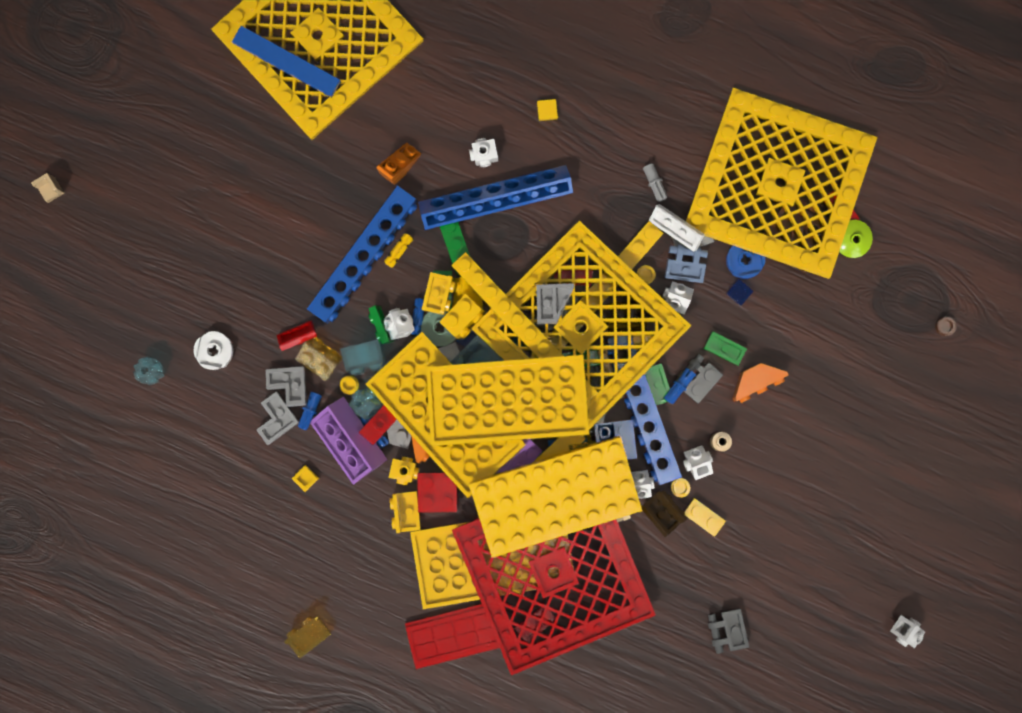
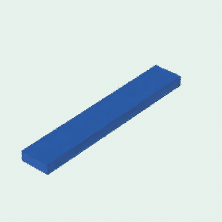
M240 26L232 40L234 45L331 98L341 82L338 78L243 26Z

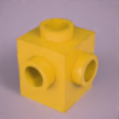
M402 456L401 460L393 458L389 478L397 479L396 483L408 485V482L412 483L413 479L418 477L419 468L416 467L417 463H414L413 459ZM404 467L407 468V474L402 472Z

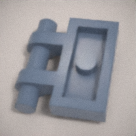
M670 245L669 253H674L676 256L675 259L667 258L664 277L703 283L706 264L700 263L699 260L700 257L707 258L708 250H701L698 247L697 251L693 252L689 248L684 247V245ZM683 255L693 256L692 261L682 260Z

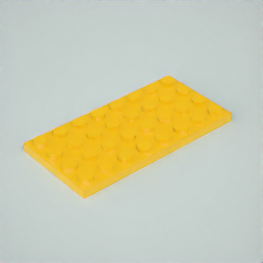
M421 332L376 373L366 385L463 494L470 498L472 493L469 482L495 475L526 444L522 440L431 446L426 367L452 365V363Z
M584 355L426 367L431 446L589 435Z
M620 436L469 482L492 558L642 511Z
M468 522L410 532L423 609L480 600L452 533V529ZM558 538L547 540L545 544L555 548ZM483 539L478 540L479 546H481ZM486 540L483 549L490 551ZM561 540L558 548L564 546L566 552H568L569 543ZM536 544L528 547L527 552L537 555L540 546ZM543 547L540 556L551 552V550ZM512 551L509 559L519 563L522 553ZM483 553L488 565L491 555ZM525 555L522 565L530 568L528 561L534 558ZM494 557L491 567L501 570L504 561ZM507 563L503 572L513 576L517 566ZM551 567L548 570V575L553 578L557 577L559 569ZM520 568L516 577L526 581L529 571ZM490 570L493 580L496 582L499 574ZM532 573L529 583L538 586ZM502 575L498 585L508 588L511 579ZM514 581L511 590L521 593L524 584ZM527 586L525 592H526V591L536 590V589ZM498 589L500 596L506 594L505 591Z

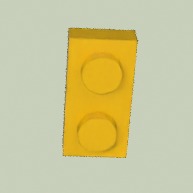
M695 498L692 499L684 511L685 516L714 537L726 522Z

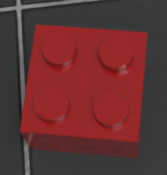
M445 472L418 473V512L458 511V487Z

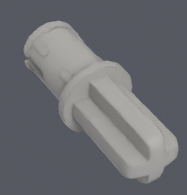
M649 164L645 166L643 171L647 176L648 186L652 188L658 202L665 200L667 194L662 185L663 180L659 178L655 165Z

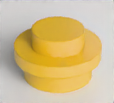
M648 265L641 266L637 271V275L647 284L652 283L656 277L655 270Z
M345 376L340 381V389L345 394H354L359 389V382L354 376Z
M676 479L671 484V491L676 497H685L690 492V484L686 479Z

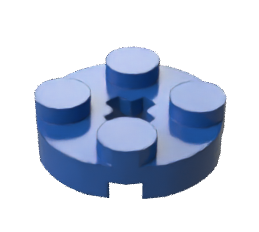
M732 246L727 252L726 264L734 277L750 279L758 275L765 264V257ZM743 255L750 257L751 261H748V265L741 262Z

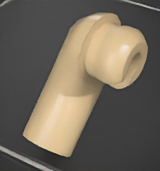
M600 350L598 351L599 359H601ZM603 350L604 359H609L607 350ZM604 363V373H613L611 363Z

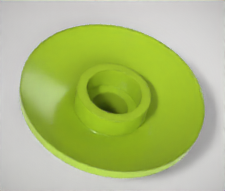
M850 220L839 252L849 258H858L867 253L873 240L869 226L859 220ZM858 236L859 240L855 243L853 238Z

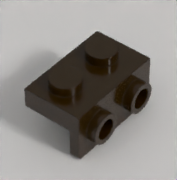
M636 301L630 302V305H639ZM616 302V305H627V302ZM613 309L606 310L607 318H614ZM616 309L617 318H627V309ZM630 309V318H641V309ZM627 322L617 323V332H628ZM630 322L631 332L641 331V322ZM644 322V331H647V322ZM607 323L608 332H614V323Z
M663 489L655 493L641 506L642 511L664 537L668 536L681 523L687 520L684 511L674 503L670 494Z

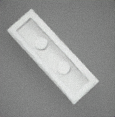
M660 204L656 205L649 219L652 224L693 252L697 251L705 235Z

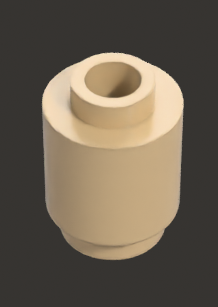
M716 432L710 438V445L716 451H726L731 447L732 439L725 432ZM720 438L724 439V445L719 444Z

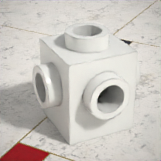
M481 138L472 143V149L469 150L471 161L475 160L476 166L488 167L491 163L498 162L494 139L486 140V138Z
M672 281L670 288H665L662 298L675 311L685 315L694 289Z
M393 309L384 318V327L388 331L390 340L408 337L415 330L413 319L409 315L408 309Z
M702 445L684 452L686 458L683 461L687 472L691 471L695 480L713 474L711 454L709 451L705 452Z
M648 470L631 472L638 498L651 497V489H654L653 477L649 478Z
M902 615L890 631L898 637L896 639L897 642L905 647L909 644L913 648L921 643L925 633L920 628L921 624L913 618L908 620Z

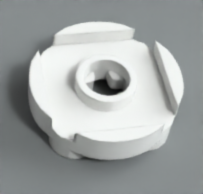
M208 332L197 339L194 345V356L199 364L206 369L218 370L225 368L233 357L232 341L222 333ZM216 345L218 354L216 353L215 356H212L209 349Z

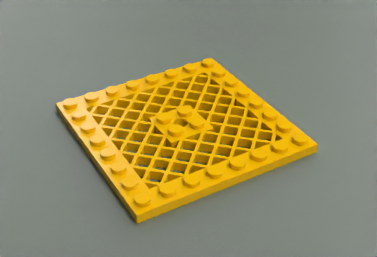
M243 0L211 28L216 36L311 140L319 135L424 41L388 0H361L362 2H355V0ZM275 3H284V11H275ZM288 3L297 4V12H288ZM271 4L270 11L265 10ZM301 4H311L310 12H301ZM324 5V12L319 8L314 11V6ZM328 5L337 6V14L327 13ZM341 6H350V14H341ZM354 7H364L363 15H354ZM367 7L374 15H367ZM261 15L270 16V24L261 23ZM274 16H283V24H274ZM287 16L297 17L296 25H287ZM257 17L256 23H250L253 19ZM301 17H307V18L300 24ZM328 18L336 19V26ZM340 19H350L349 27H340ZM353 19L363 20V28H353ZM367 20H376V29L366 28ZM380 21L387 29H379ZM240 26L246 29L256 28V34L259 36L260 28L269 29V37H263L272 43L282 42L281 48L286 49V42L295 43V51L288 52L297 57L308 56L307 62L310 64L311 57L316 62L321 59L320 65L314 66L323 71H333V76L336 78L337 71H347L346 80L339 79L341 81L340 84L344 85L335 91L332 98L320 91H310V86L307 84L306 91H296L297 82L302 81L294 77H284L282 70H280L279 76L272 69L276 67L234 45L232 40ZM273 29H283L282 37H273ZM287 29L293 30L290 33L294 38H286ZM315 31L323 33L320 39L312 37ZM341 32H349V40H342L344 35ZM353 32L362 33V41H352ZM366 33H376L375 42L365 41ZM379 34H389L388 42H379ZM299 43L307 52L299 51ZM339 45H348V54L338 53ZM352 45L361 46V54H351ZM335 46L334 53H327ZM365 46H375L374 55L365 54ZM378 47H385V48L378 54ZM325 57L334 58V66H324ZM338 58H347V67L338 66ZM351 58L361 59L360 67H351ZM364 59H372L364 66ZM350 71L357 72L352 78H350ZM285 82H293L292 90ZM297 95L305 96V104ZM309 96H319L318 105L309 104ZM322 96L329 97L322 103Z
M733 88L686 222L705 234L704 236L829 279L831 278L877 137ZM752 118L756 126L748 129L745 121ZM758 118L765 120L766 122L760 124ZM741 124L744 132L737 135V132ZM771 125L774 133L766 135L763 127ZM776 125L782 126L784 128L778 130ZM759 130L762 138L754 141L751 133ZM789 131L792 139L785 142L781 133ZM794 131H797V132H800V133H803V134H801V135H799V136H796V134H795ZM747 136L750 144L742 146L739 138ZM776 136L780 144L772 147L769 139ZM806 137L810 145L803 148L799 140ZM812 137L817 138V139H820V140L817 141V142H814V140H813ZM735 141L738 149L731 152ZM765 142L768 150L760 153L757 144ZM794 142L798 151L790 153L787 145ZM824 143L828 151L821 154L817 146ZM830 143L835 144L838 147L833 149ZM752 147L756 155L748 158L745 150ZM783 148L786 156L778 159L775 151ZM813 149L816 157L809 160L805 151ZM842 149L846 158L839 161L835 152ZM741 153L744 161L736 164L733 156ZM770 153L773 159L769 158L766 164L763 156ZM800 154L804 162L796 165L793 157ZM831 155L834 163L827 166L823 158ZM729 159L732 166L725 169L727 161ZM759 159L762 167L754 170L751 162ZM789 160L791 165L783 163V161ZM818 160L822 169L815 172L811 163ZM848 161L844 171L841 164ZM746 164L750 173L742 176L739 167ZM807 166L810 174L803 177L805 170L800 168ZM837 167L841 175L833 178L829 169ZM735 170L738 178L730 182L726 173ZM764 171L760 181L757 173ZM825 172L828 181L821 184L817 175ZM723 176L726 184L719 187L721 178ZM752 176L756 185L748 188L744 179ZM777 178L784 179L786 183L784 187L777 186ZM813 178L816 186L809 189L805 180ZM842 178L840 187L838 188L835 181ZM741 182L744 190L736 193L733 185ZM828 184H831L834 193L827 195L823 188ZM800 185H802L804 192L798 194ZM728 187L732 196L724 199L721 190ZM758 188L756 195L761 197L754 199L751 191ZM819 189L823 198L815 201L811 192ZM717 194L720 201L713 204L715 195ZM747 194L750 202L742 205L739 196ZM807 195L810 204L803 207L799 198ZM836 196L834 204L832 205L829 199ZM734 199L738 208L730 211L726 202ZM765 200L768 209L760 211L757 203ZM770 200L778 202V204L773 206ZM825 201L829 210L821 213L817 204ZM795 202L799 209L791 212L788 206L793 207ZM723 205L726 213L718 216L714 208ZM752 205L756 214L748 217L745 208ZM783 206L787 215L779 218L775 209ZM813 207L817 215L809 219L805 210ZM740 211L744 220L736 223L732 214ZM771 212L775 220L766 223L763 215ZM801 212L805 221L797 224L793 215ZM830 213L828 222L826 223L823 216ZM729 217L731 223L721 219ZM758 217L762 226L754 229L751 220ZM789 218L793 227L785 230L781 221ZM819 219L823 227L815 231L811 222ZM747 223L749 229L741 227L740 225ZM777 224L780 233L772 235L769 226ZM807 224L811 233L803 236L799 227ZM765 229L767 235L758 232ZM795 230L799 239L791 242L787 233ZM824 231L822 240H820L817 234ZM783 235L786 242L778 240L776 238ZM813 236L817 245L809 248L805 239ZM801 242L804 248H801L794 244Z
M579 221L506 295L520 310H531L530 321L533 324H538L537 319H534V310H537V306H534V297H537L536 285L550 283L574 284V289L570 295L572 296V306H565L564 310L570 311L563 318L561 315L558 323L554 326V330L558 333H548V324H545V333L542 334L547 339L548 337H559V346L555 347L561 354L562 350H573V355H576V351L582 355L587 350V359H584V363H587V373H585L587 381L590 383V377H601V386L593 387L595 390L600 391L587 402L590 430L691 325ZM572 257V266H563ZM575 257H585V265H575ZM588 257L597 265H588ZM561 270H572V279H561ZM575 270H586V279H575ZM588 270H599V278L588 279ZM602 270H603L610 278H602ZM558 271V279H550ZM575 283H586V292H575ZM589 283H599V292H589ZM602 283H613V292H602ZM616 283H617L624 291H616ZM575 296H586V305L581 300L575 305ZM589 296H600V305H589ZM602 296H613V305H603ZM616 296H627V305H616ZM630 297L639 305H630ZM531 298V306H523ZM492 309L471 328L502 360L530 359L523 351L531 350L527 346L521 347V340L519 338L518 346L509 338L518 336L515 333H507V325ZM591 309H600V318ZM603 309H613L614 318H603ZM616 309H627V318H617ZM630 309H641V318H630ZM644 310L653 318H644ZM627 322L628 332H617V323ZM630 322H641V332H631ZM644 322H655V331H644ZM578 323H584L587 329L580 333L576 331L575 326ZM605 323H614V332H605L608 329ZM658 323L662 326V328L659 331ZM503 325H504V333L500 330V328H501ZM652 335H654V336L645 344V336H652ZM603 336H614V345L603 346ZM617 336H628V345H617ZM631 336H641L642 345H631ZM562 337L571 346H562ZM600 337V346H591ZM614 349V359L603 358V350ZM617 349H628V359H617ZM631 349H640L631 358ZM590 350H600L601 359H590ZM590 363H601V373H590ZM604 363H614L615 373H604ZM617 363H627V364L618 372ZM604 377H613L604 386Z

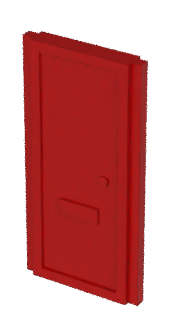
M482 604L405 623L416 669L500 648Z

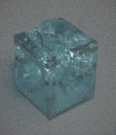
M148 356L139 359L138 364L133 365L135 369L133 371L134 376L142 384L150 386L158 383V379L164 377L162 372L164 371L163 366L157 359L149 358Z
M369 388L354 392L349 403L354 413L364 420L372 418L383 405Z

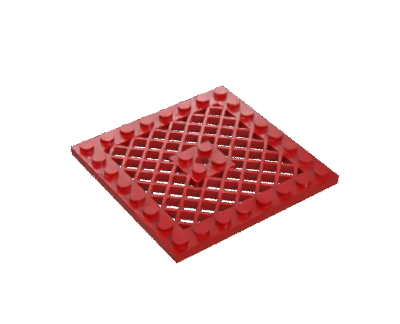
M480 518L452 529L511 676L656 616L616 519L593 526L590 533L584 530L576 531L573 540L563 536L557 537L558 540L555 548L546 545V541L538 543L536 545H539L540 548L537 555L527 552L528 547H525L524 550H515L522 553L519 563L509 559L511 552L507 553L506 558L500 555L496 556L495 558L504 561L501 570L491 567L494 559L492 556L488 565L486 563L483 553L491 555V553L483 549L486 537ZM597 526L600 530L602 538L594 535ZM579 532L589 536L585 546L576 542ZM592 538L601 541L598 551L589 548ZM483 539L481 546H479L478 540ZM561 540L571 544L568 552H566L564 546L558 548ZM604 544L610 556L601 553ZM574 545L583 549L580 559L570 555ZM543 547L551 550V552L540 556ZM586 551L596 554L593 564L583 560ZM525 555L534 558L528 561L530 568L522 565ZM599 556L609 560L605 569L596 566ZM569 558L578 562L575 571ZM612 562L617 574L609 571ZM507 563L517 566L513 576L503 572ZM581 564L591 567L587 577L578 573ZM551 567L559 569L557 577L553 578L548 575V570ZM520 568L529 571L526 581L516 577ZM594 569L604 572L600 582L591 579ZM490 570L499 574L496 582H494ZM532 573L538 586L529 583ZM607 574L616 577L613 587L603 584ZM502 575L511 579L508 588L498 585ZM577 577L586 580L582 589L574 586L579 584ZM619 580L621 581V584L625 592L616 589ZM514 581L524 584L521 594L511 590ZM589 582L598 585L595 595L585 591ZM527 586L537 590L533 599L524 596ZM602 587L611 590L607 600L598 596ZM498 589L506 592L503 601L500 597ZM567 589L564 597L555 594L557 592ZM571 589L580 593L577 602L567 599ZM540 592L543 598L549 596L546 604L536 601ZM614 592L624 596L620 605L611 602ZM509 593L519 597L516 606L505 603ZM583 595L593 598L590 607L580 604ZM552 597L562 600L559 610L549 606ZM628 598L630 604L625 605V602ZM522 599L531 602L528 612L518 608ZM596 600L606 603L602 613L593 609ZM565 602L575 606L571 615L562 611ZM535 604L544 608L541 617L531 613ZM609 605L618 608L606 613ZM505 607L514 610L510 619ZM578 607L588 611L584 620L575 617ZM547 610L557 613L554 622L544 619ZM516 612L526 615L523 625L513 621ZM591 613L598 615V617L588 621ZM560 615L570 618L566 628L557 624ZM529 617L539 621L535 630L526 626ZM573 620L582 623L570 628ZM542 622L552 626L548 635L539 632ZM512 625L521 628L518 637ZM555 628L562 630V632L552 636ZM524 630L533 633L530 643L521 639ZM537 635L545 638L541 641L534 643ZM520 643L526 645V647L521 648Z

